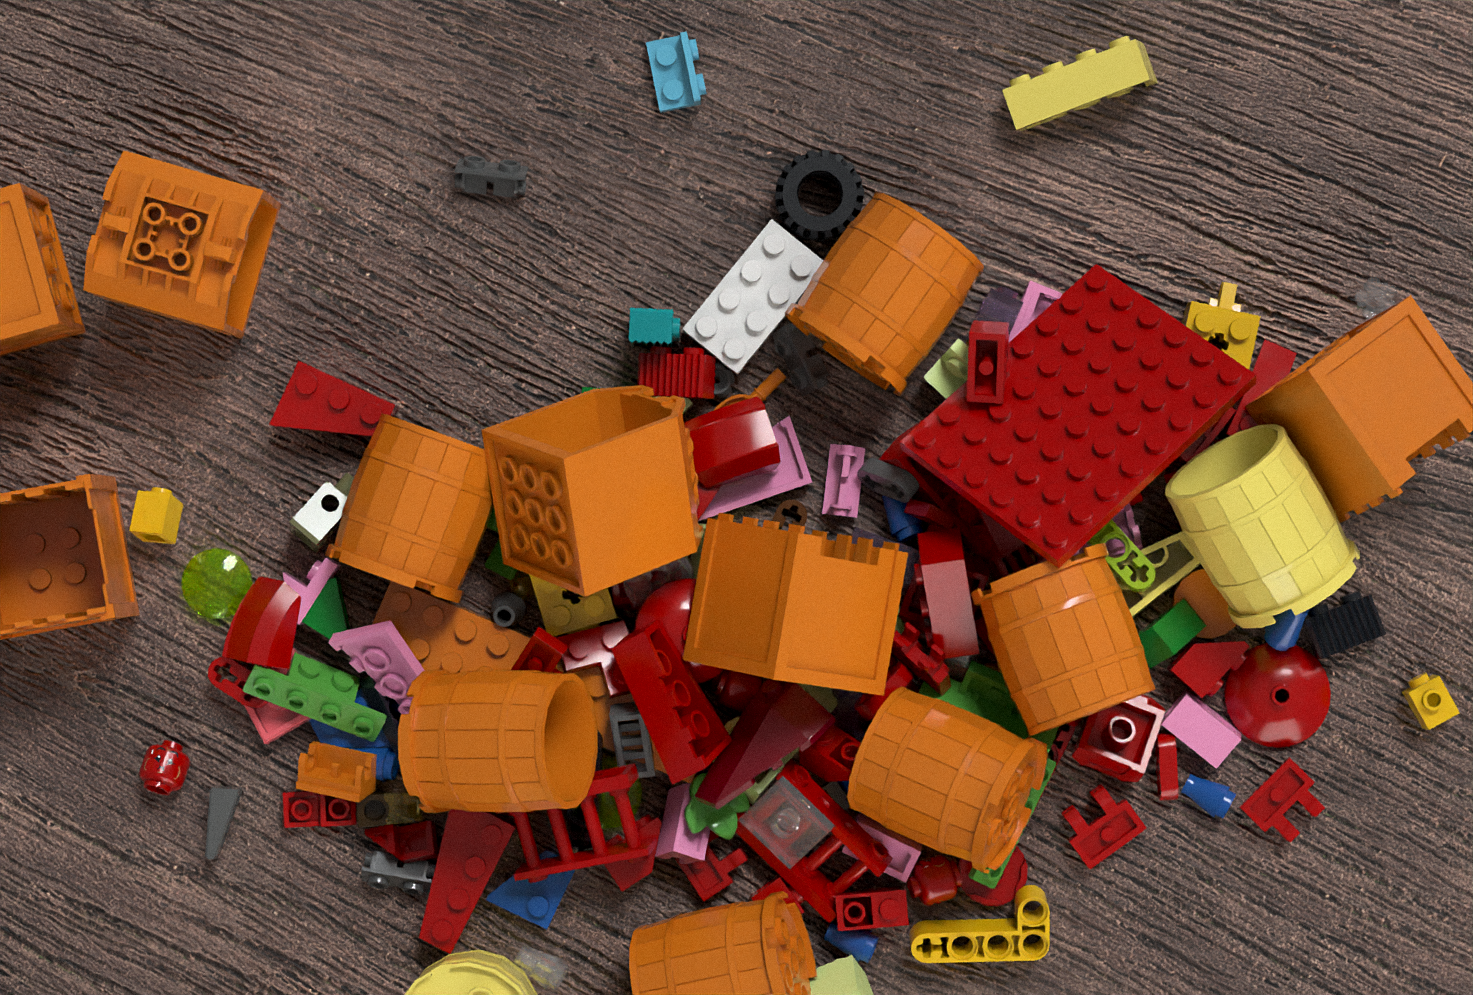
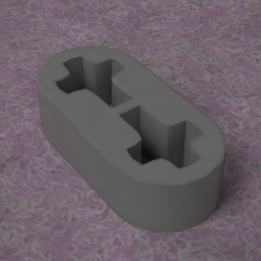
M869 458L857 472L859 480L868 489L900 502H909L920 488L916 478L908 471L875 458Z

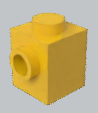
M153 487L151 491L138 490L129 531L143 542L175 544L183 503L172 495V491L165 488Z
M1426 672L1409 680L1407 683L1410 687L1402 691L1422 729L1430 730L1460 713L1439 675L1432 674L1428 676Z

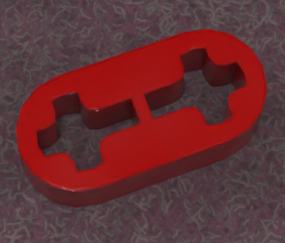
M219 657L210 664L208 678L215 687L241 704L253 709L264 707L268 703V701L254 697L249 701L250 694L243 692L242 686L251 672L250 669L227 657ZM231 665L229 672L238 679L235 683L227 679H223L220 682L222 677L218 673L220 667L228 668Z
M897 662L888 668L884 696L863 693L854 704V708L864 720L869 721L873 719L889 695L901 686L906 687L913 679V674L902 662Z
M1158 733L1155 741L1159 801L1177 800L1178 769L1175 735L1172 733Z

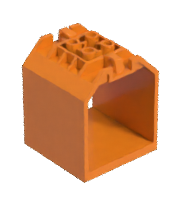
M123 151L107 181L102 197L105 202L95 235H91L86 254L83 291L108 301L243 339L281 203L261 189Z
M644 385L592 389L482 429L503 564L586 597L697 552L704 530L703 526L698 524L696 511L700 503L697 488L698 476L694 467L693 442L690 438L689 429L684 427L682 413L686 406L685 398L675 395L653 398L650 397L654 395L653 388Z

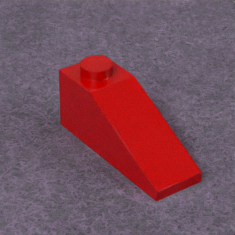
M1266 339L1263 340L1250 371L1256 374L1257 383L1235 403L1233 409L1236 412L1226 423L1221 436L1227 438L1240 431L1258 426L1245 406L1290 373L1297 353Z

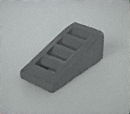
M626 702L611 705L609 717L617 766L626 765L625 760L645 758L646 763L636 764L638 778L655 776L651 736L636 703ZM641 731V734L622 736V732ZM643 745V749L624 751L626 746Z
M214 786L210 789L205 852L207 859H215L221 853L242 794V787Z

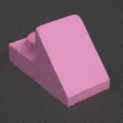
M325 558L323 562L317 560L306 577L311 580L308 585L291 574L283 572L284 581L301 597L298 625H304L302 620L329 579L334 578L341 567V564L333 559Z

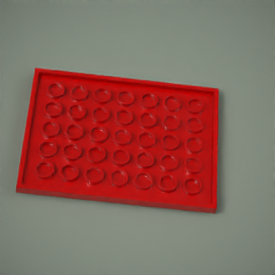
M1095 264L1065 291L1059 299L1055 300L1008 343V362L1003 404L967 402L966 381L899 442L903 452L1059 569L1257 383L1256 374L1105 269Z

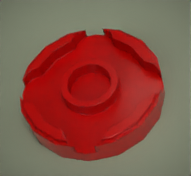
M1017 846L996 887L993 889L969 878V873L973 867L971 861L962 858L958 860V869L962 880L961 888L973 901L984 906H1001L1010 902L1012 899H1015L1016 893L1025 886L1027 881L1028 865L1022 851Z

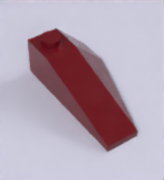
M773 679L767 680L763 683L761 689L750 699L730 734L733 741L717 756L697 790L695 798L701 803L717 810L752 787L758 774L770 768L774 771L784 765L781 759L799 747L801 752L812 746L836 722V719L799 684Z

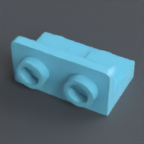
M687 31L680 32L679 36L646 42L660 113L701 105L700 95L707 93L703 74L695 73L693 61L700 60L696 39L689 40Z

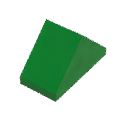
M340 577L327 581L302 620L303 623L328 639H331L333 633L351 629Z
M1185 598L1181 599L1138 632L1144 647L1145 658L1150 668L1175 655L1206 626L1205 622Z

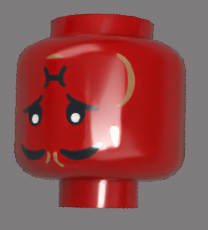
M164 740L162 745L149 746L138 774L144 782V788L165 796L170 795L172 791L181 789L191 763L189 757L182 752L183 746L168 740Z
M938 855L916 862L911 871V877L907 879V886L912 898L918 897L924 905L932 906L956 897L958 888L962 887V880L956 863L953 860L949 861L943 855Z

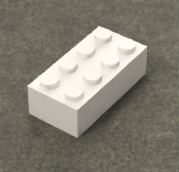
M771 219L683 327L682 331L738 376L786 317L785 312L791 303L796 304L802 297L813 274L817 271L823 260Z

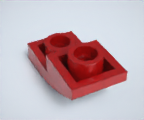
M309 791L281 792L283 828L356 825V802Z

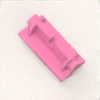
M830 444L822 514L857 518L861 481L857 476V472L864 463L865 448Z

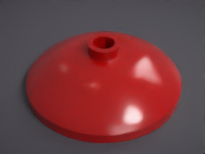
M680 578L671 580L652 591L638 611L634 631L658 619L683 659L697 579ZM684 660L698 684L714 678L724 670Z
M1263 643L1245 652L1248 655L1247 659L1235 671L1230 669L1225 682V706L1234 726L1246 738L1267 747H1289L1308 739L1322 725L1330 706V684L1320 662L1307 650L1297 645L1290 647L1286 651H1279L1268 643ZM1279 689H1284L1287 692V698L1283 702H1278L1275 698V693Z

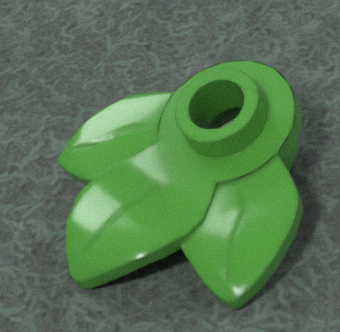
M707 773L699 774L692 780L689 788L691 800L685 808L687 826L692 834L698 833L708 826L717 836L730 840L737 829L738 817L736 813L749 809L747 796L743 792L718 810L697 801L695 794Z

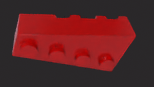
M658 619L626 635L611 648L672 785L705 769L733 741Z
M451 809L448 812L419 935L420 939L449 954L452 953L516 830L515 822L495 812H467L457 809Z

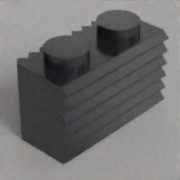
M1360 590L1341 596V604L1328 608L1327 603H1323L1309 609V616L1305 617L1303 628L1316 659H1324L1386 635L1371 594L1361 595Z

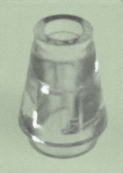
M526 945L521 948L514 961L516 965L520 966L524 972L545 990L550 988L556 991L569 970V966L563 963L564 959Z

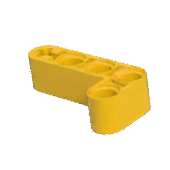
M1026 885L1020 888L1015 895V918L924 920L917 922L910 929L909 933L912 955L916 960L923 963L1039 960L1047 954L1050 946V911L1046 895L1036 885ZM1030 901L1041 903L1036 910L1029 911L1023 908ZM1032 934L1041 937L1034 944L1024 942V939ZM996 935L1005 937V940L998 945L988 942L991 937ZM960 936L970 939L967 944L962 946L952 943L954 939ZM941 937H945L946 945L941 946ZM929 938L928 945H922L923 939Z

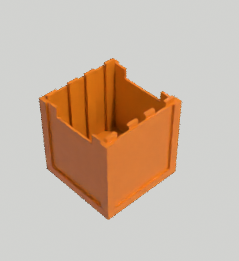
M21 183L0 188L1 357L86 332L49 199Z
M1410 295L1344 333L1247 404L1245 408L1258 426L1277 424L1285 428L1288 437L1302 457L1306 459L1322 486L1334 511H1336L1339 523H1342L1351 517L1348 512L1352 510L1359 515L1369 509L1366 505L1367 503L1372 508L1383 503L1384 500L1381 496L1388 494L1390 499L1402 494L1403 491L1400 486L1416 474L1408 462L1417 455L1421 454L1425 459L1436 453L1432 446L1439 444L1444 450L1455 444L1451 438L1452 436L1458 442L1471 436L1470 432L1473 431V382Z
M84 474L76 476V480L0 493V640L140 615L116 477Z
M719 513L718 519L707 518L683 660L773 680L884 696L908 553L898 551V543L884 541L883 548L872 547L873 539L858 537L857 544H853V536L837 534L835 541L826 539L828 532L812 530L811 535L804 534L805 526L789 524L788 531L779 530L780 522L764 520L763 527L758 526L759 519L743 516L742 523L733 522L734 515Z

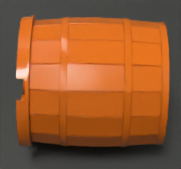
M875 192L870 202L850 222L817 271L813 274L798 304L791 303L785 312V316L806 336L811 333L825 342L821 348L843 364L884 390L891 384L895 388L893 393L901 396L908 386L906 379L925 360L929 352L947 330L965 303V299L976 280L984 271V265L961 242L930 219L885 193Z
M381 413L380 421L367 448L363 452V457L342 510V518L335 544L329 543L325 556L337 558L339 562L410 588L416 586L430 591L431 595L460 603L464 594L460 587L476 557L494 506L485 450Z
M1105 543L1083 548V553L1072 556L1059 569L1047 560L990 583L991 589L981 591V588L970 594L974 606L980 605L988 639L1010 697L1027 728L1029 737L1105 710L1156 689L1151 679L1144 647L1138 635L1133 617L1122 594V589L1117 584L1105 559L1109 555Z
M448 670L422 671L411 682L406 694L407 697H413L409 714L400 715L398 759L404 786L409 796H418L422 803L418 807L425 813H439L450 811L451 809L467 812H531L557 808L570 809L576 808L587 796L594 777L598 753L597 720L593 700L587 686L575 673L562 674L538 670H479L452 674Z
M901 686L892 692L881 705L864 735L849 778L848 803L851 809L863 813L881 823L887 829H891L941 853L971 861L974 869L988 874L990 870H987V867L997 870L1015 847L1029 820L1032 809L1025 807L1031 788L1037 790L1041 788L1048 758L1047 745L1029 736L1024 739L1000 724L952 705L949 702L937 698L934 699Z
M780 891L771 893L765 900L741 901L709 907L684 914L681 913L672 918L649 925H641L633 931L629 946V971L632 994L811 995L809 978L817 977V970L809 934L800 910L795 902L786 904L783 898H788V894Z

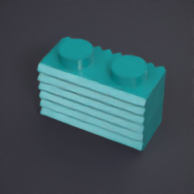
M630 308L629 341L633 347L638 344L640 347L646 345L648 348L651 345L653 347L659 345L660 347L667 346L671 348L673 341H680L681 320L680 318H674L673 309Z

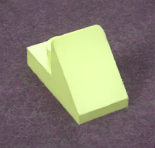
M959 338L924 375V379L945 399L968 379L969 347Z

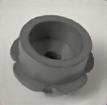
M715 363V377L720 378V383L714 384V396L724 397L731 391L734 375L730 369L725 368L724 364Z

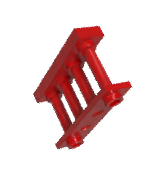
M790 759L775 777L782 785L758 808H755L749 802L748 810L736 813L738 817L736 833L830 923L836 917L835 895L843 894L868 869L879 877L888 867L893 857L881 842L874 840L811 778L805 768L797 765ZM793 794L807 810L781 833L767 818ZM818 819L833 835L807 858L792 843ZM844 844L859 859L835 882H831L818 870V867Z
M636 764L595 771L588 794L580 803L592 850L573 853L562 810L558 808L547 809L559 856L540 860L527 812H509V815L514 817L526 863H522L513 874L515 881L527 879L529 883H534L548 878L549 874L621 860H628V863L646 860L656 847L657 840L656 837L640 840L627 792L630 791V787L639 777ZM609 792L610 796H614L626 843L613 846L606 845L594 798L597 797L596 794Z

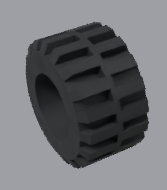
M812 150L807 151L805 155L796 156L790 164L784 167L776 184L775 205L780 215V220L789 228L790 232L801 236L802 239L807 241L811 239L817 240L816 242H824L827 239L833 240L838 238L839 235L843 234L850 222L859 215L863 206L864 189L860 174H857L855 166L851 162L845 161L842 155L838 153L837 155L831 154L828 150H822V152ZM824 176L834 181L838 186L840 202L836 210L831 214L817 217L808 214L802 209L798 200V192L803 182L810 177Z

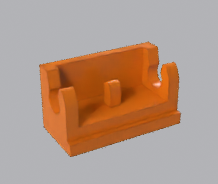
M313 741L309 744L308 754L300 753L296 789L359 803L375 792L377 755Z

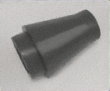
M514 592L498 594L491 604V614L494 621L502 627L514 626L520 623L526 613L524 600ZM502 609L508 610L511 616L504 617L501 614Z

